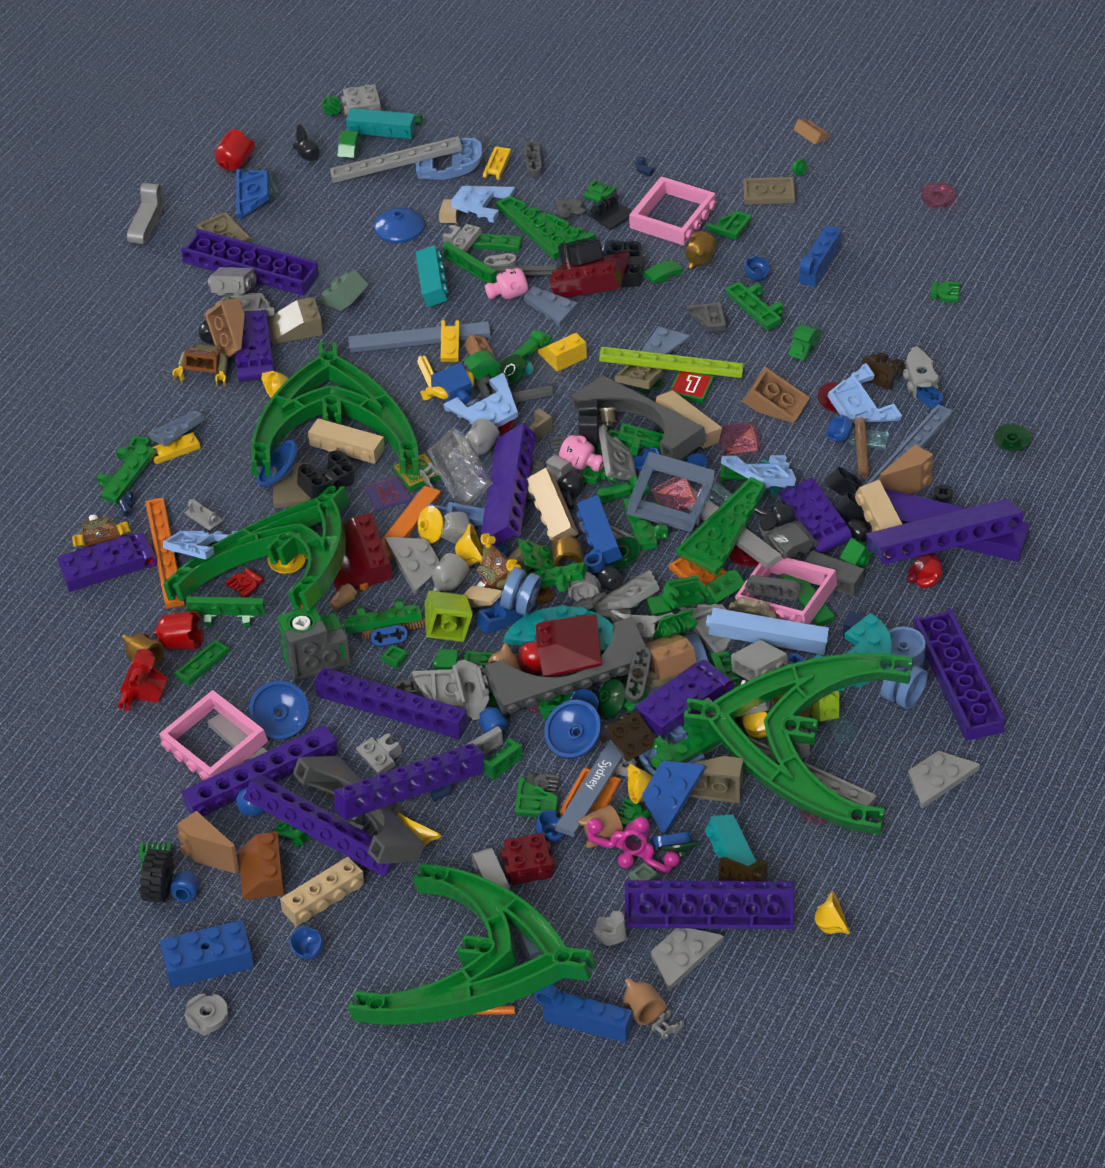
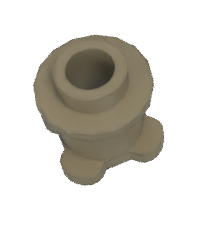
M617 408L597 409L600 412L599 424L612 427L613 423H617L614 411H617Z

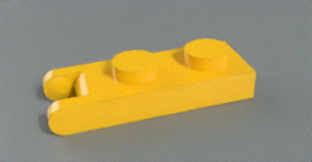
M494 147L483 172V178H487L490 174L496 175V180L501 179L511 156L510 148Z
M441 320V362H459V320L455 321V326H446L445 320Z
M192 432L178 437L166 446L161 444L153 446L152 448H155L156 454H158V456L153 458L155 464H159L200 449V443Z

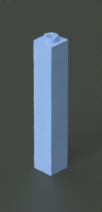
M713 608L712 614L707 615L706 626L709 627L708 635L753 643L761 639L776 647L822 655L825 653L828 627Z

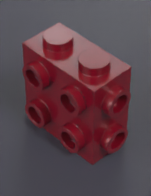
M544 833L503 840L504 849H500L502 861L507 863L504 865L506 877H510L512 885L553 878L552 869H556L554 856L550 857L549 853H552L550 841H546Z

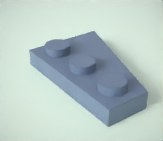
M532 286L524 295V301L535 310L543 312L545 317L555 321L559 328L578 308V302Z
M658 326L642 351L669 354L672 351L676 352L683 343L687 344L691 341V335Z
M194 410L149 432L148 435L152 441L166 446L193 427L198 426L199 423L204 421L202 413Z

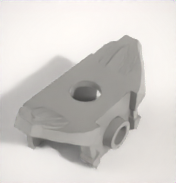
M918 346L911 348L906 360V369H903L904 380H907L908 392L912 393L913 398H916L917 386H933L938 390L937 383L939 382V376L933 369L934 361ZM923 368L927 372L921 374L917 372V369Z
M614 609L611 611V614L618 620L632 617L644 643L653 640L661 618L673 615L672 612L662 616L622 614Z
M461 660L452 666V672L450 673L451 683L456 685L457 691H454L457 703L460 702L462 709L467 710L469 717L477 720L480 718L479 714L486 708L489 701V690L485 688V686H488L486 675H482V665L478 666L472 662ZM473 683L476 687L475 691L472 693L466 692L464 690L465 684Z

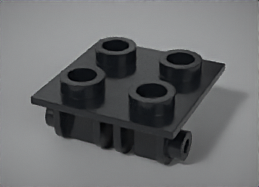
M611 193L610 196L593 205L587 215L611 230L628 219L632 211L618 203L619 196L617 193Z

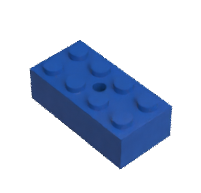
M243 920L159 940L170 988L254 968Z

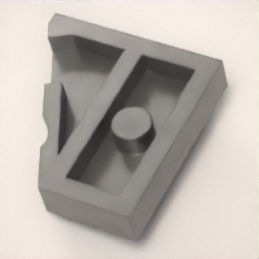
M720 302L687 306V313L707 332L726 330Z

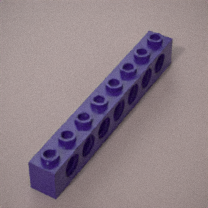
M325 667L322 668L315 679L316 695L320 698L459 740L468 726L466 709Z
M325 725L181 791L184 806L190 814L197 811L202 816H206L219 808L237 801L238 793L247 788L249 782L260 774L277 783L293 775L299 757L333 756L338 754L336 739Z
M473 743L466 744L445 753L380 773L377 776L363 779L350 785H345L335 789L334 811L344 820H348L483 773L484 752Z
M261 774L249 782L243 798L246 801L383 877L395 868L396 863L378 864L367 853L373 836Z

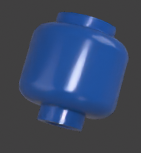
M487 707L479 714L478 722L485 733L497 726L502 730V734L505 733L508 720L499 708Z
M181 871L177 873L171 884V895L181 902L193 900L199 890V879L192 872Z

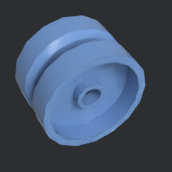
M515 567L506 581L500 606L508 610L516 606L518 614L527 616L537 599L541 586V576L531 573L526 577L525 570Z
M896 627L889 630L892 641L891 654L913 658V667L919 666L923 668L926 646L924 636L919 631L910 627Z
M914 666L912 671H910V684L883 680L881 687L882 698L890 702L896 701L898 706L911 709L918 702L925 689L928 678L927 670ZM895 668V670L903 672L910 671L908 668Z

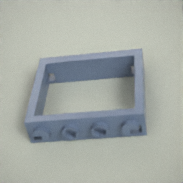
M649 452L630 496L627 514L692 532L694 525L699 523V514L704 512L705 501L708 502L710 499V489L714 490L716 483L714 478L715 470ZM653 470L703 484L690 514L641 500Z

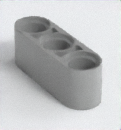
M492 848L471 853L472 862L478 876L488 879L510 891L507 879Z

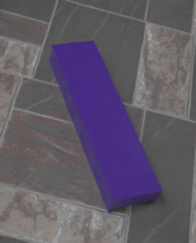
M197 229L193 239L185 248L182 247L181 249L182 262L213 271L218 270L220 267L254 268L256 283L302 296L306 294L319 276L317 261Z
M525 423L503 434L496 440L481 535L489 533L490 536L496 538V542L491 544L492 546H496L512 536L519 538L521 534L528 489L527 478L530 476L536 434ZM523 444L526 445L528 452H526V449L523 447ZM519 470L523 472L524 478L522 477V474L519 472ZM511 522L515 525L516 531L513 529L514 527L510 524Z
M885 489L902 524L967 509ZM1013 519L1009 521L1010 527L1017 525ZM1023 521V530L957 547L1019 562L1021 552L1029 537L1031 523Z
M1003 499L866 533L868 551H873L881 559V564L885 565L1023 530V512L1008 499ZM1011 519L1017 523L1015 527L1009 526Z
M947 609L946 613L919 618L918 615L914 616L913 629L919 631L924 636L926 642L925 656L965 740L969 741L1004 733L1005 717L952 609Z
M625 880V927L793 929L795 882Z

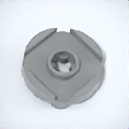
M205 993L193 997L186 1005V1023L192 1030L199 1032L203 1036L220 1029L229 1019L225 1000L217 994L206 996ZM203 1011H206V1012H210V1011H211V1013H210L209 1015H206V1016L203 1015Z

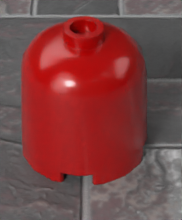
M231 129L217 146L214 152L215 160L222 169L232 172L236 171L253 154L255 144L251 138L248 140L244 136L243 131Z
M197 611L163 615L157 627H155V637L158 638V641L167 650H198L203 641V629H199L198 621H202L200 614Z

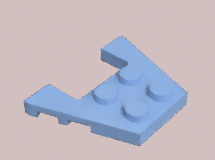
M462 186L451 200V207L465 213L471 211L476 213L478 218L486 217L489 222L494 223L499 216V210L486 208V206L493 197L501 199L508 196L513 197L515 187Z
M867 363L863 364L858 371L853 372L848 379L843 380L828 393V398L840 416L842 414L849 417L852 423H855V417L865 418V423L899 421L902 418L895 404L878 409L862 387V383L874 378V373Z
M504 373L489 380L491 387L496 393L474 405L466 407L458 397L443 404L447 412L452 411L457 414L458 418L463 417L472 425L477 419H486L494 423L498 428L518 417V411Z
M770 455V464H745L738 456H722L721 463L748 479L752 477L764 483L766 488L771 486L782 488L795 486L796 477L792 469H789V463L786 462L787 457L785 455Z
M179 531L163 541V548L172 552L207 559L214 555V547H208V545L214 541L219 542L229 535L223 534L221 531H216L213 534L205 533L204 531Z

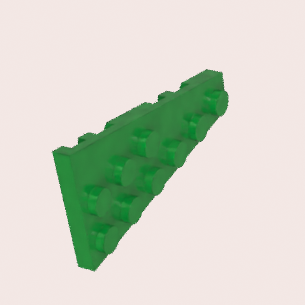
M512 196L496 202V208L553 260L560 257L557 247L559 245L584 238L596 240V234L592 232L588 234L581 227L575 228L570 226L569 222L550 213L544 214L536 207L530 208L526 206L525 202Z
M750 477L675 550L677 556L717 577L765 492V484Z

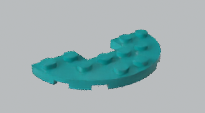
M560 605L558 607L537 610L519 619L505 634L504 644L521 646L526 642L537 641L535 624L543 621L596 614L602 656L613 638V625L600 614L586 610L583 607Z
M869 613L845 632V639L855 645L846 654H891L892 641L888 629L872 613ZM818 654V655H816L814 658H820V657H823V656H821L820 654ZM887 665L881 666L883 669L887 667ZM871 681L862 682V683H857V684H853V685H850V686H854V685H855L856 688H857V687L863 686V685H865V684H867V683H869V682H871ZM844 687V688H841V689H839V690H837V691H844V690H845V687Z

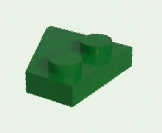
M734 211L728 216L720 218L719 222L714 225L709 223L707 231L737 240L752 221V215Z
M519 777L515 816L538 817L539 813L544 810H553L557 813L558 797L556 795L545 792L543 788L537 785L533 786L526 782L524 778Z

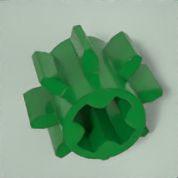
M333 95L331 97L327 96L321 104L324 108L322 112L328 116L337 115L342 108V105L339 104L341 100Z

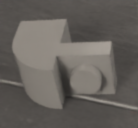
M554 455L546 461V468L554 475L558 485L565 474L571 471L577 472V469L572 466V462L558 455Z

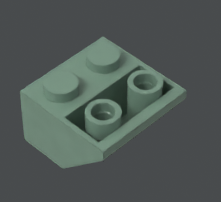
M355 269L349 273L346 271L330 283L331 287H327L321 293L322 297L318 302L342 311L355 301L368 284Z

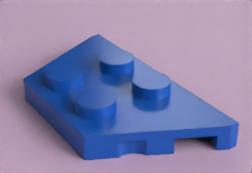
M241 169L236 170L237 216L239 219H242L270 199V175L267 171L249 170L248 172H242Z
M662 761L643 792L642 798L662 833L667 834L707 768L706 765Z

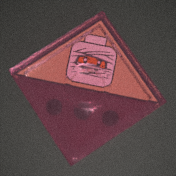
M753 422L721 426L722 431L719 440L724 456L760 451V444Z
M677 476L651 489L659 505L678 511L696 501L689 480Z

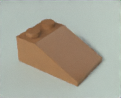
M239 298L221 300L205 313L214 344L221 347V352L225 354L227 360L240 351L242 346L245 314Z
M765 367L752 384L742 402L756 412L794 423L810 397Z
M915 444L880 473V482L883 488L912 494L921 491L925 486H929L933 479V454Z
M681 635L664 636L645 643L646 647L651 651L650 666L660 680L682 673L696 663L694 647L686 637Z
M195 811L177 823V836L181 843L180 850L185 857L189 856L194 862L236 874L239 872L235 845L200 813Z

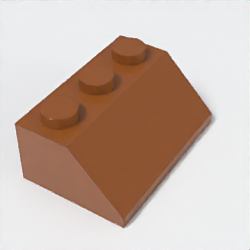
M278 832L256 834L238 850L243 900L284 895Z

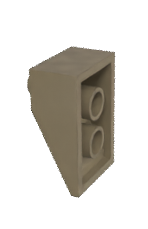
M314 297L296 300L275 313V316L267 318L271 345L323 335L321 317Z
M720 756L694 763L706 765L707 768L689 797L740 803L743 788V758Z

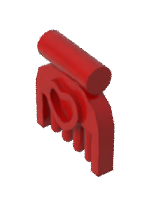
M247 568L244 573H238L227 580L225 586L233 587L232 589L236 590V593L240 592L239 594L242 595V598H247L256 591L257 583L259 585L263 584L264 578L250 568Z

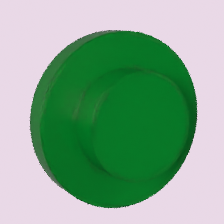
M803 159L795 160L792 164V172L797 176H802L807 170L806 161Z

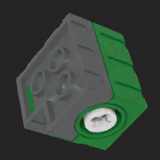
M314 605L310 610L302 608L277 616L283 658L295 683L306 678L318 676L323 667L337 670L351 665L348 640L335 613L320 617Z

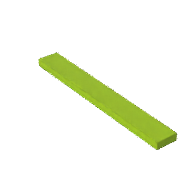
M601 347L599 361L727 377L742 378L743 363Z

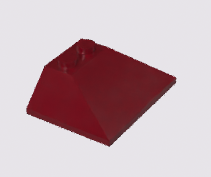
M596 614L543 621L535 624L537 650L543 677H554L602 666Z

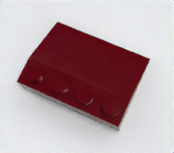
M630 253L606 255L602 259L581 265H573L572 262L564 263L552 272L549 285L554 294L564 298L620 289Z
M372 513L353 517L343 524L346 535V550L341 568L333 581L336 591L347 583L356 590L360 589L361 584L368 583V586L393 579L390 563Z

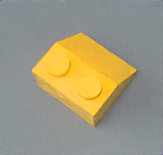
M574 333L539 349L538 354L558 372L587 358L586 341L577 333Z

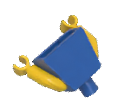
M461 362L431 375V387H426L425 391H420L422 399L429 400L435 396L448 402L458 397L465 405L471 400L470 395L474 386V375L472 372L465 371Z

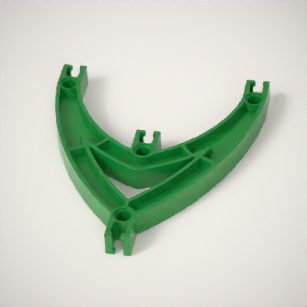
M318 342V357L294 373L276 391L260 415L251 443L252 476H259L257 466H264L265 476H270L271 455L279 442L290 431L305 421L322 415V420L326 421L328 419H336V424L341 425V415L363 423L380 436H383L398 457L400 474L407 473L405 464L410 462L413 463V472H418L419 470L417 441L404 413L378 383L351 363L337 356L336 342H331V351H324L325 342ZM328 380H330V381H332L333 383H335V384H337L338 386H340V387H337V386L329 385V386H325V387L318 388L320 385H322L323 383H325V382L328 381Z
M329 486L317 498L265 517L211 546L214 547V555L207 559L194 557L163 583L168 600H174L175 596L178 595L179 601H184L187 596L191 595L205 582L246 562L268 556L271 564L276 565L280 559L282 565H287L300 553L308 560V565L302 579L288 594L293 609L298 610L303 603L304 610H310L332 585L344 559L346 535L340 512L350 503L345 486H340L336 492L335 486ZM322 523V537L309 527Z
M854 653L797 662L751 679L713 702L688 698V710L684 712V721L688 725L710 728L732 757L743 758V768L750 775L790 804L830 823L856 831L881 835L882 822L877 824L866 821L868 817L880 818L881 821H884V808L854 803L829 789L806 767L797 754L792 742L815 745L816 737L814 732L809 734L800 731L801 729H814L815 732L818 731V719L799 716L812 704L834 691L857 683L887 680L910 684V671L903 672L895 670V668H908V670L912 671L913 658L884 653ZM883 665L891 666L889 669L881 668ZM783 695L764 719L765 732L770 750L776 761L775 763L749 740L733 719L764 702ZM692 710L702 712L700 715L689 714ZM711 712L716 714L712 718L706 716L708 713ZM788 726L796 727L793 731H789L786 728ZM856 814L862 816L860 820H854L852 817Z
M420 863L418 869L422 877L419 874H415L413 877L418 893L445 896L464 905L484 924L488 931V938L464 935L462 940L466 949L463 946H459L457 949V954L464 967L433 983L402 992L377 994L356 991L354 998L358 1005L350 1002L348 1010L353 1021L378 1025H406L449 1020L511 1003L550 986L563 978L589 981L591 972H589L588 967L595 969L596 962L591 950L566 947L548 921L530 904L508 889L463 870ZM509 925L523 934L541 955L512 968L516 964V949Z

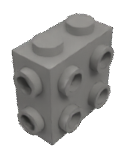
M375 84L343 89L341 103L345 116L349 114L350 108L381 111Z
M220 267L210 275L208 285L211 287V293H217V295L234 293L235 296H241L255 285L256 274L254 273V268Z
M761 639L731 655L732 672L748 681L788 665V658L785 652Z

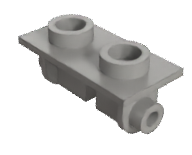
M190 499L188 501L189 510L184 513L210 531L223 522V519L218 517L217 513L198 503V500Z

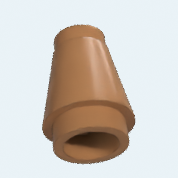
M348 583L342 585L329 602V605L337 611L355 600L356 590Z

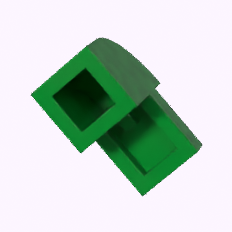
M342 130L338 145L339 157L358 158V145H362L363 138H359V131Z
M800 324L792 336L794 340L788 355L806 362L811 347H817L823 332L806 324Z
M478 351L464 359V362L477 381L488 374L491 378L501 374L499 370L501 364L494 354L489 351Z

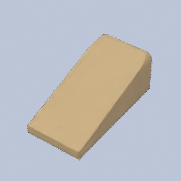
M450 199L443 200L439 212L440 223H457L459 210L451 207Z
M471 586L463 595L467 596L470 608L493 605L502 595V590Z

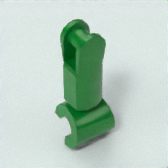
M533 330L530 339L513 354L520 355L526 362L538 349V346L543 348L549 345L551 336L540 330Z
M636 475L632 476L628 482L598 489L597 494L601 504L631 495V491L633 492L638 480ZM646 485L642 497L648 494V485Z

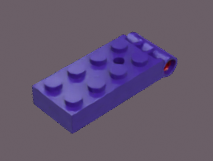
M266 309L244 312L241 350L235 354L239 382L261 379L262 373L274 371Z
M813 477L779 493L782 504L789 505L794 509V521H800L812 537L818 541V545L816 547L813 546L816 552H827L853 538L845 521Z
M139 532L134 536L131 533L58 556L57 561L68 591L71 592L134 571L151 568L156 565L157 558L146 534Z
M701 660L698 664H693L636 704L634 710L638 711L652 731L663 738L685 722L684 712L688 710V698L698 700L709 698L713 702L731 691L734 682L708 661ZM692 710L689 714H697L700 711Z

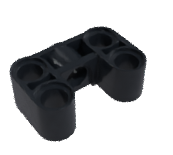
M584 238L557 246L561 263L572 262L573 265H581L604 258L600 240Z
M637 241L611 243L609 245V255L624 252L630 253L621 287L640 286L643 282L641 243Z
M579 400V436L585 437L586 441L590 442L595 449H598L597 400Z
M334 450L328 454L327 470L324 472H318L310 464H301L298 467L297 484L312 499L321 495L329 486H335L336 492L340 486L346 487L354 483L355 465L344 453Z
M838 467L825 479L827 486L841 495V498L833 506L841 516L848 520L852 518L863 520L865 518L864 511L855 499L857 490L863 484L857 476L842 467Z

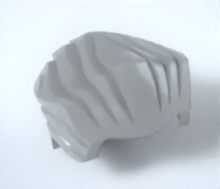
M450 512L444 515L441 537L456 544L470 524L467 514L465 512Z
M586 572L583 580L569 583V597L578 602L581 598L585 599L598 594L601 590V584L595 578L596 576Z
M612 911L610 917H598L593 931L600 943L609 946L627 940L622 912Z

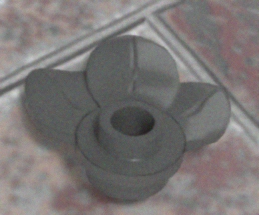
M571 198L568 201L559 199L555 204L558 215L561 217H570L572 213L583 214L587 212L586 209L581 207L583 202L580 199Z

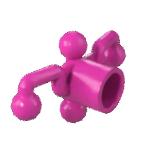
M638 817L628 823L623 832H614L610 840L596 836V834L603 830V823L600 819L593 818L587 823V837L590 842L606 848L616 846L624 850V853L618 857L619 866L627 869L634 864L632 855L644 858V862L648 866L662 873H669L680 862L678 853L674 851H669L664 855L665 865L652 859L654 848L648 843L651 833L649 822L645 817ZM636 835L642 842H633L628 836Z

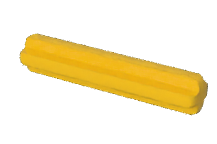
M419 356L417 362L428 386L431 387V375L434 372L427 357Z

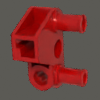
M147 649L136 651L120 689L122 697L118 703L119 709H122L125 704L123 711H128L133 699L158 703L168 678L152 666L156 657L151 651Z

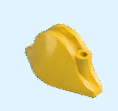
M276 371L262 373L261 377L270 397L289 379V377Z
M471 523L467 526L465 533L460 537L455 546L456 555L461 557L468 567L475 563H480L483 556L482 545Z
M765 711L741 716L745 731L750 737H766L764 719L767 713Z
M630 764L627 768L628 793L632 802L638 804L644 801L642 794L653 776Z
M398 813V818L425 844L424 846L441 837L439 833Z
M832 891L827 900L817 907L815 922L821 931L826 934H850L837 895Z

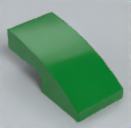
M668 260L650 267L644 271L643 275L653 284L667 282L668 276L681 275L683 268L674 260Z

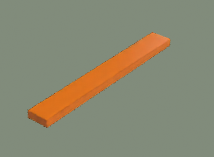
M424 486L381 539L389 561L393 556L385 544V538H408L418 526V518L421 511L428 504L434 505L441 497L440 490ZM368 583L361 584L360 590L366 591L369 587Z
M164 498L147 500L145 502L165 607L168 609L184 606V601H179L178 595L175 596L174 600H168L163 583L178 570L175 553L163 548V541L171 537Z

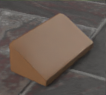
M798 119L794 127V131L813 144H819L831 136L809 119Z
M471 334L465 342V347L470 355L478 351L493 353L485 337Z

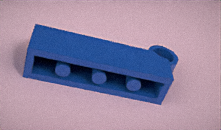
M827 225L824 227L808 254L803 256L800 262L799 283L813 287L817 285L841 247L842 229Z
M596 495L578 502L579 511H576L579 521H584L581 524L584 534H589L586 537L589 547H594L584 557V562L590 573H598L605 567V564L607 565L622 559L600 499Z
M553 984L534 993V999L544 1005L543 1016L545 1022L622 1042L627 1041L633 1027V1015L630 1009L560 992Z

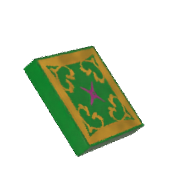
M426 453L418 455L419 470L427 468L428 462L433 463ZM412 462L405 464L407 473L400 474L399 463L392 466L394 473L409 492L426 485L424 483L425 479L423 476H420L419 470L418 472H413ZM430 469L426 475L429 476L433 471ZM433 475L430 478V483L440 480L441 476Z

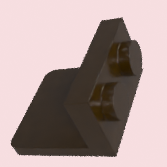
M878 352V354L863 357L861 366L867 363L874 373L873 380L868 382L888 390L892 389L896 373L906 369L904 361L888 358L889 355Z
M635 711L630 715H623L614 724L611 722L604 726L599 738L602 743L612 740L625 761L629 762L651 750L654 745L655 736L638 711Z
M727 857L719 859L718 881H767V861L761 859L747 866Z

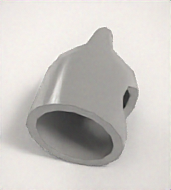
M477 419L473 423L471 430L466 433L464 439L467 448L466 457H470L473 454L484 455L492 449L497 438L500 437L499 430L494 423L486 419Z
M445 554L441 558L440 564L432 572V579L435 585L433 591H453L458 588L469 574L467 563L456 554Z

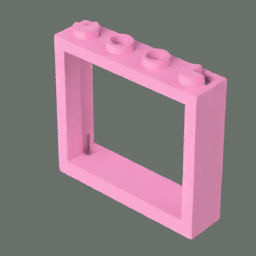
M661 176L630 213V228L685 245L696 230L700 229L704 220H707L711 211L715 210L717 203L715 201V193ZM665 194L701 204L682 228L647 217Z
M782 558L781 561L769 568L759 563L750 575L768 577L770 573L778 575L785 573L809 583L820 585L803 611L768 602L770 605L769 610L776 615V619L805 624L811 623L837 586L836 570L791 558ZM746 582L735 596L736 600L740 597L761 601L753 598L754 595L747 592L745 589Z
M214 690L209 692L159 733L162 741L161 745L165 747V750L172 752L179 762L183 761L191 772H197L203 781L243 763L268 742L263 728ZM215 709L247 734L248 737L212 767H209L176 740Z

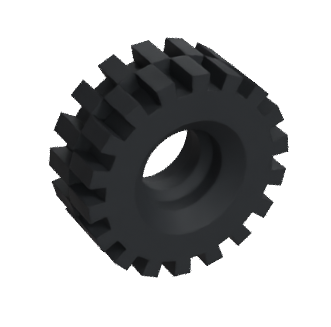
M149 849L146 852L139 882L141 884L139 888L141 900L165 903L166 899H168V893H170V887L173 882L172 877L174 876V857L171 851Z

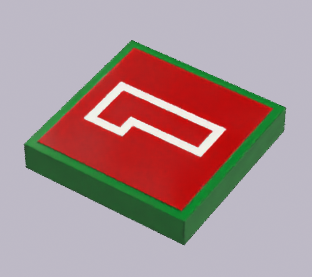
M678 371L669 391L673 390L686 401L703 404L714 382V376Z

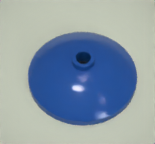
M405 207L388 209L382 212L374 221L375 234L380 239L391 243L411 241L417 238L425 227L422 215L415 210Z
M293 440L285 441L274 449L270 458V476H265L264 466L260 467L259 476H257V483L260 486H272L291 475L298 454L297 444ZM273 466L276 468V472H275L274 477H273Z
M272 681L262 685L254 693L249 705V715L252 721L264 729L266 737L282 740L290 738L302 730L308 719L309 705L305 694L296 685L287 681ZM281 710L283 714L281 716H277L275 714L276 711Z
M569 700L561 703L550 713L545 723L544 736L548 747L555 754L563 758L572 759L587 754L594 748L600 738L602 730L600 715L592 705L582 700Z

